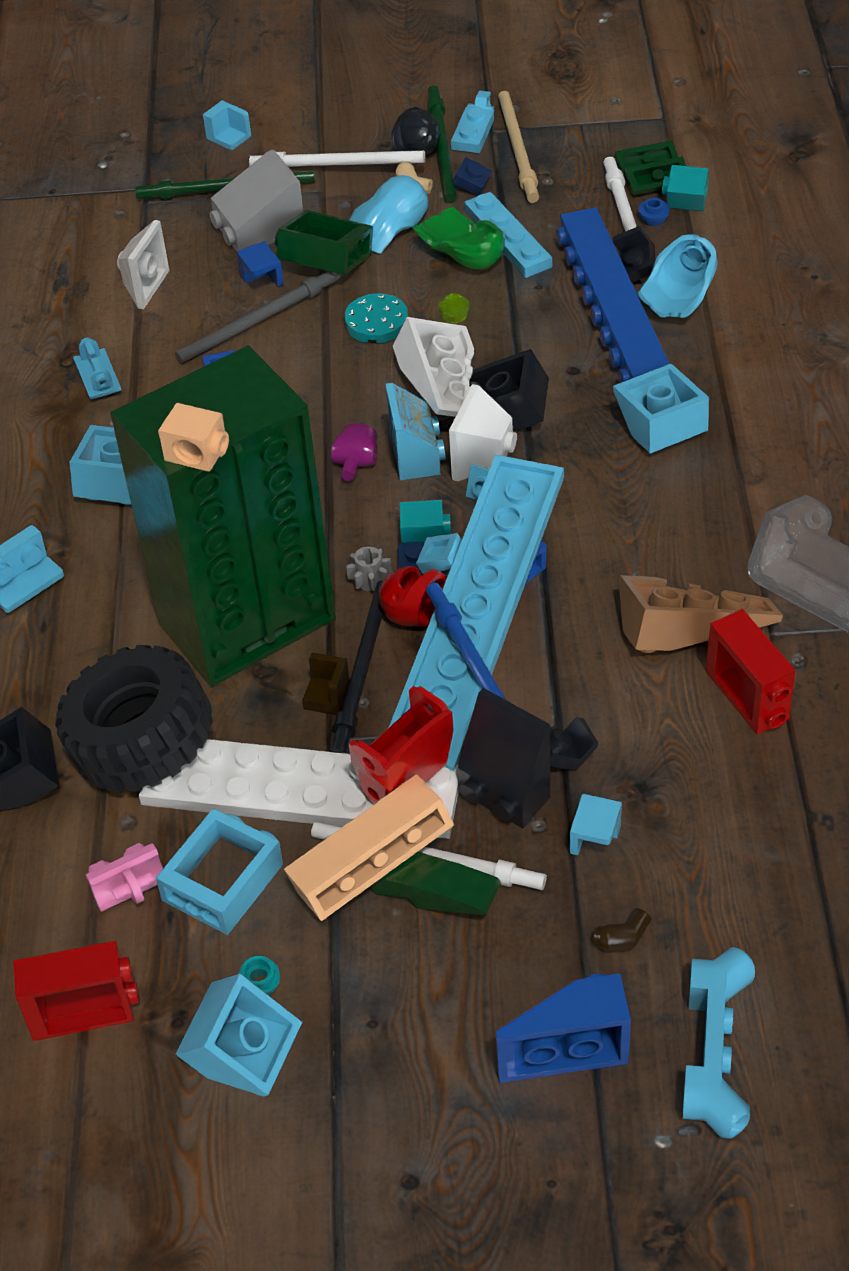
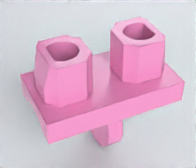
M138 843L127 848L122 858L111 863L101 860L89 866V873L85 875L97 906L102 912L131 897L136 904L144 901L142 892L157 886L156 877L163 870L158 851L153 843L145 847Z

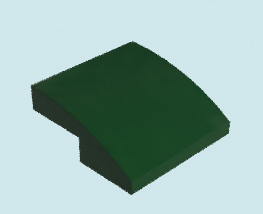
M672 140L615 151L614 155L617 167L623 173L625 185L633 196L662 190L664 176L670 177L671 166H686L683 156L678 157Z

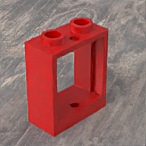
M744 609L710 623L706 666L708 676L756 734L770 728L776 729L783 725L790 717L796 670Z
M116 940L13 960L15 997L33 1041L134 1021L133 1004L140 1003L136 978L132 976L129 956L121 957Z

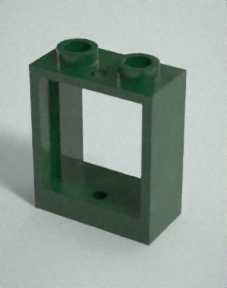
M305 210L278 228L275 236L278 259L345 275L371 256L373 226Z

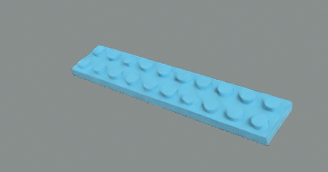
M496 454L443 587V592L449 603H454L462 616L461 623L491 675L493 674L564 479L563 467ZM435 608L389 727L410 709L409 689L412 686L425 688L441 699L447 708L452 711L454 731L445 767L450 771H455L460 761L476 699L482 688L448 629H444L435 616Z

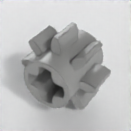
M363 547L357 550L355 554L351 553V564L346 566L347 578L355 580L356 589L361 588L366 591H375L376 583L383 581L388 573L392 572L391 559L383 558V549L374 547Z

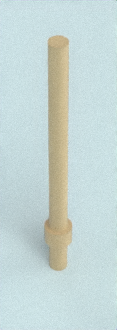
M501 91L498 94V98L520 172L518 176L521 188L525 190L527 200L530 203H535L539 200L537 190L538 179L535 171L531 169L509 92Z

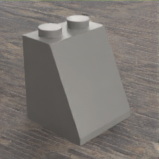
M270 150L211 197L213 211H210L209 215L214 228L221 230L228 246L232 245L236 251L263 241L267 245L275 243L278 228L303 212L300 181L275 150Z

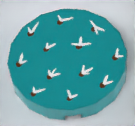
M383 293L359 297L350 303L345 311L346 330L351 337L364 343H368V340H376V344L392 341L397 338L408 317L407 306L397 297Z

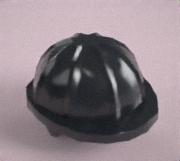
M417 107L406 109L396 120L391 132L394 151H425V158L428 157L435 150L441 137L439 122L426 110Z

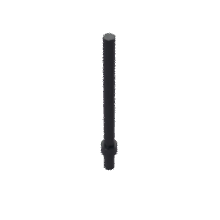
M383 581L376 583L342 710L336 714L332 729L335 735L330 752L346 753L349 738L354 736L358 724L356 713L384 613L379 603V589Z

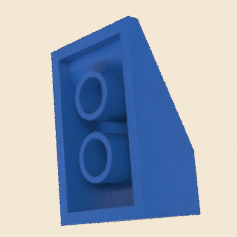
M596 973L584 979H577L497 1030L496 1049L499 1083L629 1064L631 1018L620 973L611 975Z

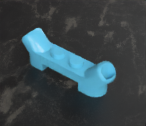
M735 947L727 949L714 960L692 958L688 1010L706 1011L703 1067L686 1065L683 1119L705 1121L720 1138L735 1137L747 1126L750 1119V1106L722 1078V1073L730 1074L732 1047L723 1046L724 1034L732 1035L733 1008H726L725 1003L750 985L755 977V966L752 959L743 950Z

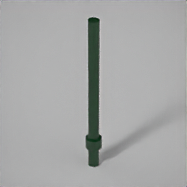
M430 86L428 88L429 100L427 108L429 114L439 122L441 137L436 147L444 199L447 203H453L457 197L455 185L452 183L453 172L443 117L445 105L443 99L440 98L439 88L437 86Z
M314 170L293 172L300 181V184L315 182ZM235 178L171 183V180L159 181V185L135 187L136 198L160 197L163 200L173 199V195L220 191Z

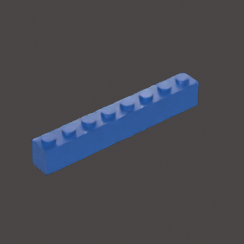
M597 207L560 214V227L556 228L558 244L560 247L564 246L567 265L573 266L575 283L582 287L584 304L591 307L592 322L594 326L599 325L602 345L609 348L611 365L613 368L617 367L619 371V382H625L668 365V359Z

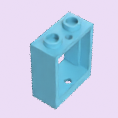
M213 808L156 877L161 900L228 936L282 867L283 859L280 843L270 832L265 830L258 831L246 825L236 815H226ZM219 838L255 856L224 896L188 878Z

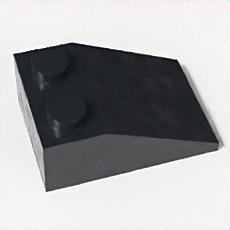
M531 349L473 369L469 387L472 384L479 385L512 417L513 431L532 427L544 421L549 377ZM436 415L439 428L450 429L455 417Z
M482 688L476 699L457 768L459 792L468 801L479 803L493 811L502 821L512 822L523 829L551 797L550 724L489 690Z
M23 707L0 720V811L29 805L59 786L51 729Z

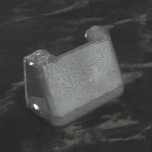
M804 495L767 511L748 560L747 568L752 580L758 585L849 633V546L828 536L832 523V516L828 507L822 502Z

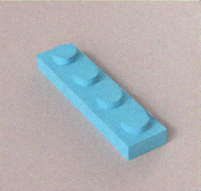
M491 192L481 194L464 202V212L474 222L488 220L503 231L505 238L503 254L525 278L552 268L551 255Z

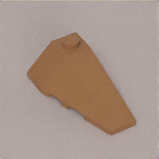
M620 575L619 578L623 633L635 650L644 653H654L656 650L671 651L709 641L710 623L741 609H744L758 627L782 621L783 614L769 598L728 590L722 591L720 596L701 589V585L690 583L687 590L666 586L667 579L658 577Z

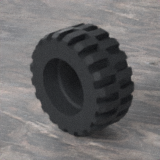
M136 645L135 649L125 647L118 649L117 653L111 656L106 654L98 658V663L92 667L89 665L80 672V677L77 680L73 679L67 686V695L61 696L58 704L59 711L56 713L55 726L60 742L82 776L89 780L92 785L115 792H123L124 788L130 792L141 791L143 786L150 785L154 787L161 784L162 779L169 775L173 778L181 772V767L185 763L190 764L197 757L196 750L203 748L208 738L207 732H210L212 707L190 664L185 661L182 655L157 645L153 649L149 645ZM141 712H144V713H143L142 715H140L138 718H136V719H134V720H132V721H130V722L124 724V723H125L127 720H129L131 717H133V716H135V715H137V714H139V713H141Z

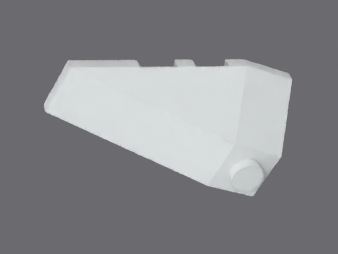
M407 317L393 344L399 367L436 414L456 417L470 389L469 381L473 371L471 359L474 355V347L466 326Z

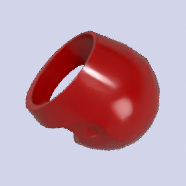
M404 566L390 572L383 580L379 589V603L385 616L393 623L405 627L428 626L435 607L426 593V588L435 581L443 590L447 579L446 575L437 569H432L421 576V572L415 566Z

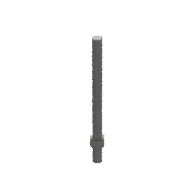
M327 271L316 278L314 276L307 278L294 290L175 352L176 359L180 364H183L306 297L308 299L315 297L321 293V289L338 281L340 275Z

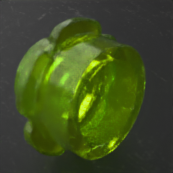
M452 293L439 302L438 308L442 312L444 320L457 323L466 319L470 302L462 295Z

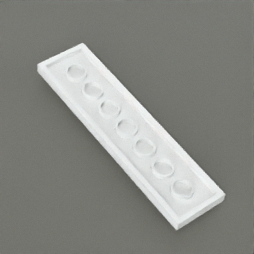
M207 739L203 748L196 750L197 757L190 764L185 763L181 767L180 773L173 778L169 775L162 779V783L157 786H143L139 794L141 805L209 813L214 808L227 815L233 814L236 816L310 824L320 822L338 827H343L374 805L361 788L360 779L353 767L350 754ZM458 765L455 771H450L444 766L426 783L442 799L452 821L459 793ZM452 827L438 838L450 839Z

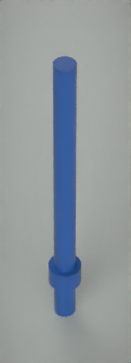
M438 583L430 584L426 588V593L436 608L435 616L442 628L448 629L480 687L505 699L461 623L462 616L456 605L449 603Z

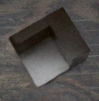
M311 653L309 658L311 679L302 699L304 710L336 715L342 710L350 681L347 658Z

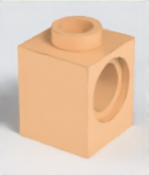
M180 403L175 404L158 430L164 461L209 472L219 456H224L229 444V435L225 432L222 413Z

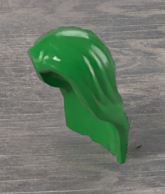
M448 207L441 211L440 215H434L420 223L419 226L416 224L413 227L414 231L426 242L429 248L451 256L462 266L473 270L489 269L502 256L505 247L504 233L499 227L488 220L473 222L454 207Z

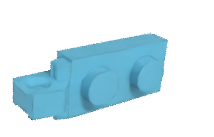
M479 91L475 104L469 103L451 139V150L480 154L494 122V106L490 104L491 92Z

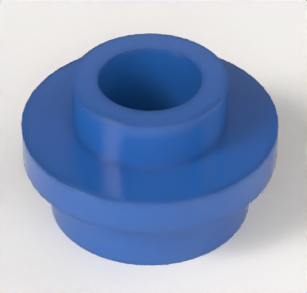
M650 198L639 205L638 213L644 224L659 226L666 221L670 208L661 199Z

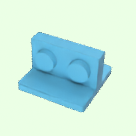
M33 525L0 545V608L6 613L13 611L64 577L63 570L47 556L41 532Z

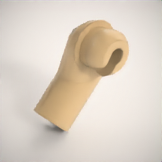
M402 162L397 166L396 176H410L422 185L427 194L431 193L432 179L417 177L414 166L409 162Z

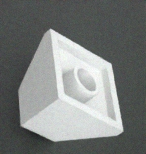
M158 220L151 222L132 238L126 248L120 252L117 260L123 284L139 309L146 307L170 271L161 222Z
M471 385L449 429L452 480L459 482L467 479L471 464L490 469L495 454L507 456L508 452L513 453L516 446L517 433L513 432L512 417L479 385Z

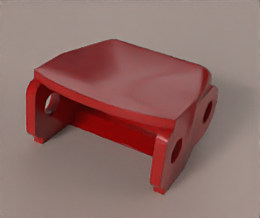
M412 686L409 689L410 709L370 745L361 740L355 741L354 739L349 743L351 762L360 779L361 788L374 804L416 774L427 783L448 761L454 731L452 711L447 708L441 699L421 686L417 688Z

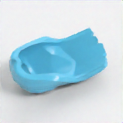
M406 175L395 176L383 183L370 200L354 209L349 220L373 226L372 252L381 254L396 234L419 223L429 206L428 195L422 185L414 178Z
M695 234L682 235L673 241L656 258L649 278L638 291L640 299L648 304L650 309L657 313L659 317L685 318L689 316L702 302L716 272L717 256L714 246L706 238Z

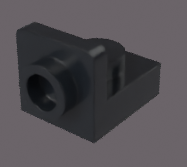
M637 226L614 236L613 244L621 253V261L631 282L649 276L656 261L655 245L642 227Z
M575 717L564 731L558 728H550V766L576 771L598 747V741L584 718Z

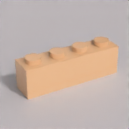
M416 774L284 868V871L298 895L319 920L323 921L453 827L454 823L442 799Z

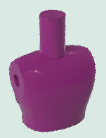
M365 424L346 425L333 442L331 459L333 463L343 465L341 472L343 480L352 481L357 467L376 464L378 436L373 427Z

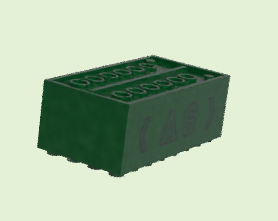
M249 345L110 412L159 625L211 688L336 620L308 405ZM176 403L222 413L225 432L229 435V444L224 456H219L210 472L164 461L158 430Z

